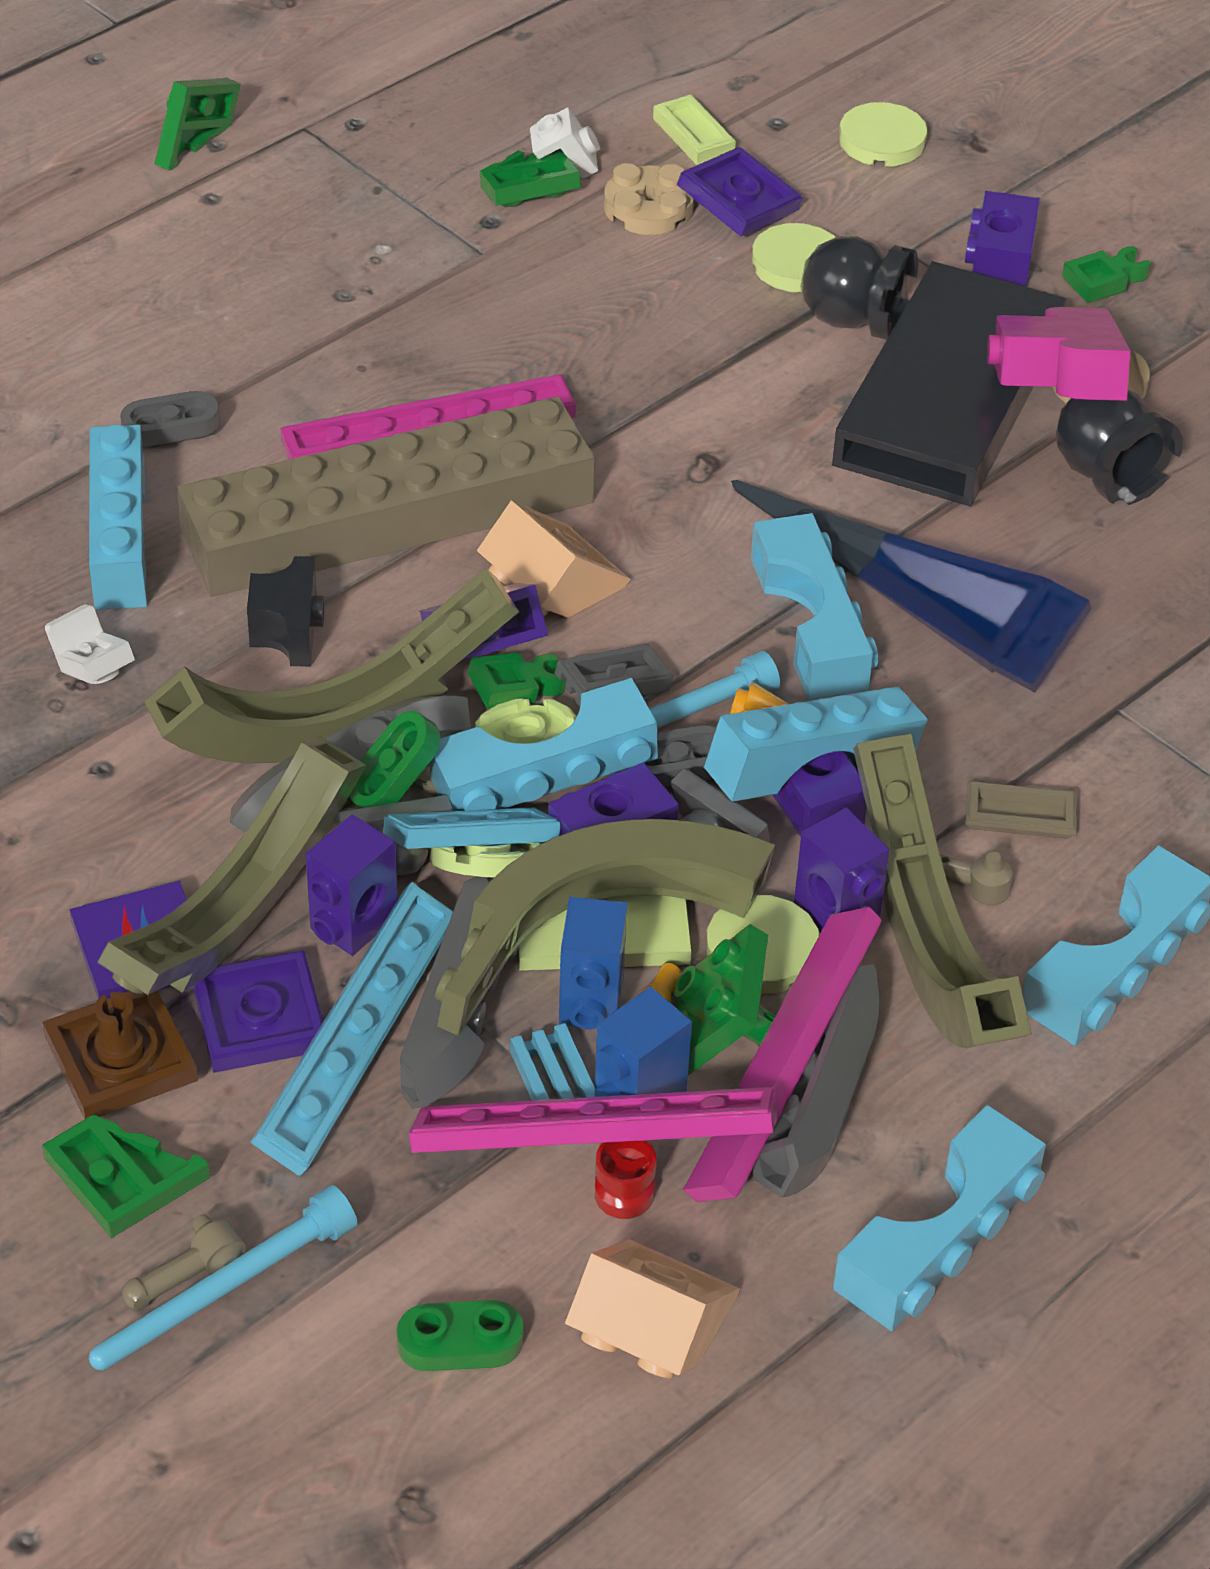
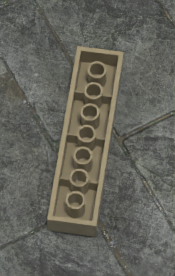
M559 396L177 486L181 533L210 597L249 588L250 573L268 574L279 572L292 563L294 556H315V569L319 571L493 528L511 500L545 515L593 503L595 458Z

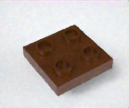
M132 991L125 993L110 992L111 998L106 999L105 995H102L94 1004L42 1022L45 1038L84 1119L93 1114L101 1117L198 1081L197 1066L158 991L149 995Z

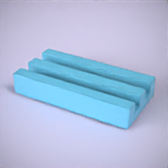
M565 1023L554 1026V1034L547 1036L543 1029L532 1032V1040L524 1042L521 1036L510 1038V1053L532 1101L550 1100L531 1059L532 1056L536 1055L540 1056L558 1099L574 1098L555 1057L554 1050L559 1051L579 1097H595L594 1092L596 1089Z

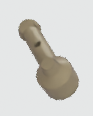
M990 851L986 856L977 859L973 864L940 854L946 879L969 885L970 894L976 901L986 905H997L1006 901L1010 896L1013 869L1005 859H1002L1000 853Z
M205 1214L197 1216L192 1222L195 1236L191 1242V1249L139 1279L132 1278L127 1281L122 1287L123 1302L130 1309L142 1310L149 1306V1301L206 1269L208 1274H212L246 1253V1245L230 1222L226 1220L213 1221Z

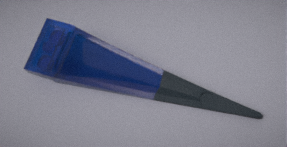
M739 480L731 481L734 490L774 519L813 513L820 532H826L830 538L833 561L991 673L995 671L1034 693L1092 609L1088 599L1044 576L930 546L819 510Z

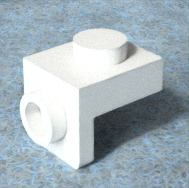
M569 107L556 114L544 116L537 124L530 128L532 151L538 159L561 148L568 159L580 171L582 179L598 171L596 152L600 150L598 140L589 126L584 128L581 126Z
M84 604L47 623L45 626V631L61 672L90 684H99L113 679L119 674V668L135 660L128 641L103 632L93 606Z

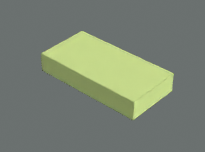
M692 94L654 106L653 119L696 165L735 149V139Z

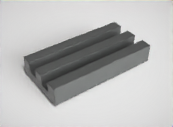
M649 644L559 659L555 675L559 680L567 679L565 688L569 694L577 693L575 702L579 707L581 706V693L628 678L633 679L642 696L669 691L674 678Z

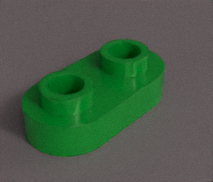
M407 711L394 718L360 760L367 766L349 795L351 800L362 808L397 803L435 756L440 744V732L437 725L415 711Z
M498 1300L421 1304L407 1310L397 1324L398 1353L408 1366L420 1371L501 1367L512 1362L519 1355L523 1346V1320L519 1312L513 1306ZM498 1325L501 1327L497 1330H486L482 1326ZM425 1328L437 1329V1331L432 1334H424L421 1333L419 1330Z

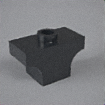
M294 556L292 563L287 568L276 573H250L247 602L250 647H266L281 651L289 659L290 666L311 667L314 627L324 626V596H317L315 556Z

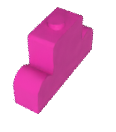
M1054 307L1046 309L1045 316H997L996 335H989L987 363L994 365L1000 384L1007 386L1056 387L1058 395L1073 399L1127 400L1131 350L1108 308Z

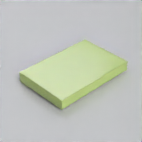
M625 895L600 899L627 902L624 967L662 966L665 963L690 965L691 944L686 899L657 895ZM567 910L548 919L533 930L518 945L519 971L560 969L561 944Z

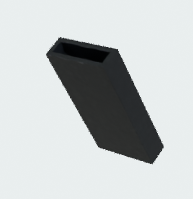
M932 261L836 427L832 466L972 507L1034 387L1000 384L994 365L987 363L989 335H996L997 316H1045L1046 309L1065 307L1066 298Z

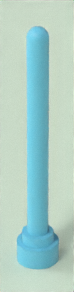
M765 651L757 652L743 658L740 666L735 667L734 674L650 708L657 722V729L734 697L737 688L748 690L751 681L769 692L778 690L780 687V676L773 659Z
M330 1185L309 1199L310 1206L302 1211V1218L95 1346L89 1354L91 1366L96 1370L110 1368L315 1238L320 1241H324L328 1237L337 1240L358 1226V1222L349 1201L334 1185Z

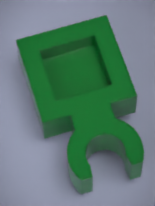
M1135 246L1124 247L1118 251L1117 256L1111 258L1102 250L1064 262L1062 278L1086 303H1090L1126 291L1127 282L1137 283L1146 280L1149 275L1151 262L1144 260L1135 263L1138 250Z
M520 653L471 658L467 672L487 709L521 698L529 699V703L532 704L535 703L538 693L546 696H559L565 693L566 690L565 684L567 679L559 680L554 674L558 663V657L554 654L539 655L533 662H525Z

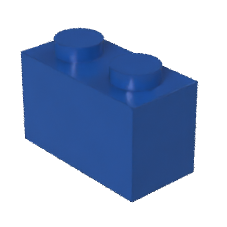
M651 986L597 1024L595 1097L687 1092L692 1021Z

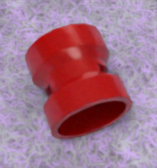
M646 1140L601 1143L596 1152L594 1199L598 1207L607 1215L617 1219H631L641 1216L650 1208L654 1201L656 1153L652 1145Z

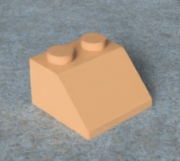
M512 500L477 549L492 564L488 570L507 586L515 583L535 584L543 616L548 611H552L570 618L625 588L630 581L627 575L569 525Z
M628 1239L591 1253L565 1324L582 1331L581 1339L585 1343L608 1352H616L617 1348L639 1357L637 1364L645 1371L660 1377L672 1378L674 1374L680 1376L697 1367L736 1301L740 1288Z

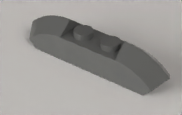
M429 696L403 700L373 713L327 737L325 740L360 761L393 719L407 711L418 712L433 721L439 729L440 738H444L470 729L468 698L463 696ZM294 755L272 767L246 789L231 808V824L243 832L248 830L281 780ZM350 796L348 797L342 808L354 803L351 800Z
M476 876L464 882L400 1055L401 1093L412 1109L425 1107L456 1087L474 1067L485 1046V1043L478 1036L482 1031L485 1020L486 1002H483V999L481 1000L462 1032L457 1036L437 1027L442 1002L435 999V993L447 968L457 969L462 962L461 953L468 937L474 901L493 879L491 877ZM518 946L507 961L516 956ZM500 972L488 989L489 992H495Z
M874 964L858 966L775 1125L774 1132L770 1134L752 1168L755 1181L781 1197L791 1196L804 1190L822 1173L833 1153L841 1126L848 1116V1107L858 1079L864 1072V1063L867 1060L878 1023L879 988Z

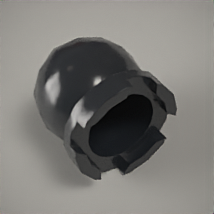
M838 236L818 245L805 261L800 285L804 300L817 319L833 327L857 329L869 323L871 336L887 340L909 302L908 299H904L908 277L917 278L918 276L917 250L894 245L885 255L877 244L858 236Z
M1129 389L1127 391V400L1071 398L1061 408L1056 429L1057 447L1071 469L1091 478L1096 490L1112 504L1115 501L1124 500L1128 505H1132L1150 497L1168 479L1162 472L1168 465L1172 454L1180 458L1182 453L1183 437L1179 428L1165 416L1157 412H1150L1139 394Z

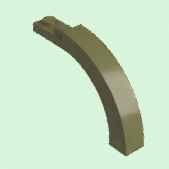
M485 568L388 650L369 662L335 678L295 689L249 691L216 684L202 678L184 666L150 695L144 703L162 738L181 749L203 757L226 762L248 764L278 763L295 755L301 742L320 736L326 739L394 703L417 697L441 696L448 690L442 676L519 611L498 578Z
M912 734L857 743L853 750L872 833L890 849L883 893L885 907L906 968L927 1013L940 1032L951 1043L962 1048H971L1032 1035L1018 976L1001 979L988 969L971 943L958 914L939 854Z
M321 736L301 742L284 775L262 810L213 874L183 904L164 918L108 942L97 963L113 972L112 977L116 983L135 993H146L149 995L167 985H171L183 993L195 986L223 963L272 909L305 865L306 853L323 839L367 765Z
M644 819L603 823L578 829L550 839L527 851L498 873L474 901L468 937L461 953L462 962L457 969L447 968L435 993V999L442 1002L437 1027L459 1036L517 946L533 930L548 919L566 911L569 897L600 900L625 895L670 896L711 905L744 918L765 882L775 844L745 833L714 825L691 821Z

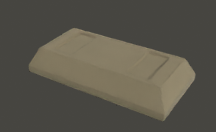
M968 781L965 825L973 830L1068 839L1076 835L1077 792Z

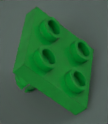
M751 924L730 940H722L716 946L713 953L696 966L687 967L677 979L674 987V995L677 997L675 1007L692 1021L688 1075L742 1036L760 1047L777 1015L759 1005L768 934Z

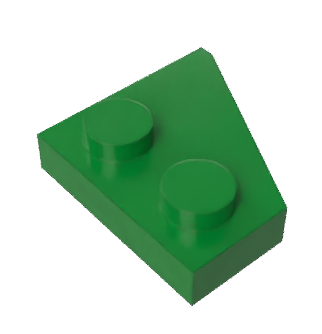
M229 78L174 81L172 90L167 98V112L154 164L166 170H173L178 166L177 156L184 150L188 149L196 153L213 136H218L228 129L232 124L241 84Z
M561 149L540 159L534 153L525 157L524 152L518 150L508 155L505 160L493 163L479 171L480 187L495 206H516L521 204L523 200L541 196L558 197L563 195L565 191L580 188V171Z
M94 1114L42 1144L44 1160L111 1238L210 1179L209 1164L204 1158L193 1154L188 1161L162 1150L161 1141L142 1133L126 1132L120 1128L119 1124Z

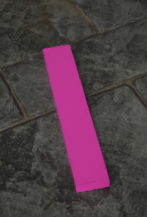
M558 374L280 427L281 441L290 460L300 456L316 454L351 444L371 441L397 433L409 432L559 396L570 417L574 418L576 417V403L562 375Z
M870 907L829 916L737 1088H777L779 1109L776 1123L881 925L882 919ZM771 1133L711 1137L683 1190L696 1202L737 1198Z
M762 1087L428 1106L420 1109L409 1132L411 1152L419 1153L769 1134L774 1132L779 1105L777 1088Z

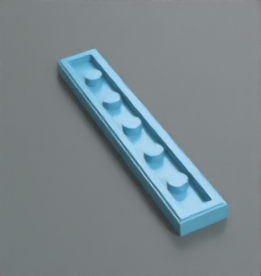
M413 882L405 888L250 1141L251 1144L299 1177L308 1169L441 944L453 913L450 908Z

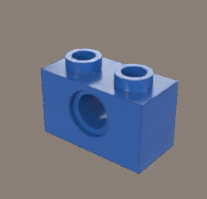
M569 897L560 953L559 1025L565 1023L567 1026H576L587 1030L597 1029V1024L620 1008L624 980L627 902Z

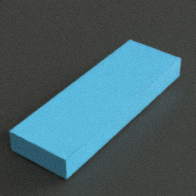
M535 808L388 814L387 817H384L383 834L407 849L546 842L559 836L560 822L556 818Z

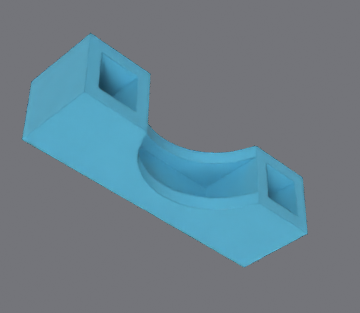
M140 425L90 427L89 568L95 610L147 607V578L143 530V503H146L145 464Z
M813 513L754 522L751 562L764 593L793 599L807 607L814 614L813 618L797 626L793 662L807 699L814 700L869 691L871 668H876L878 665L876 644L872 637L865 636L862 629L860 607L856 601L851 602L849 599L846 576L841 566L836 567L833 562L832 547L828 534L820 532Z
M628 678L581 693V706L574 722L561 734L542 742L520 744L503 741L490 735L479 726L440 738L438 750L429 763L430 777L438 795L449 796L452 811L504 809L523 802L537 800L544 795L575 785L589 783L596 778L631 768L640 763L658 759L657 722L633 679Z
M899 686L721 715L704 768L732 802L777 794L786 781L799 768L823 754L845 751V754L857 766L853 750L857 743L912 734L916 752L928 719Z
M1158 845L1126 876L1118 913L1127 924L1130 933L1118 941L1097 946L1078 945L1060 940L1026 973L1022 995L1027 1015L1074 1046L1091 1030L1100 1032L1113 1016L1116 1005L1125 996L1129 999L1134 998L1146 983L1149 972L1157 964L1167 965L1178 951L1182 939L1190 931L1197 934L1206 925L1210 918V876Z
M986 1105L950 1143L944 1177L957 1197L956 1203L944 1213L923 1221L902 1222L875 1216L838 1253L833 1290L891 1332L908 1315L914 1318L920 1315L930 1303L938 1283L946 1275L954 1278L964 1269L972 1255L973 1247L983 1237L991 1240L998 1234L1008 1218L1009 1210L1019 1199L1023 1202H1028L1036 1194L1045 1178V1172L1041 1170L1046 1144Z

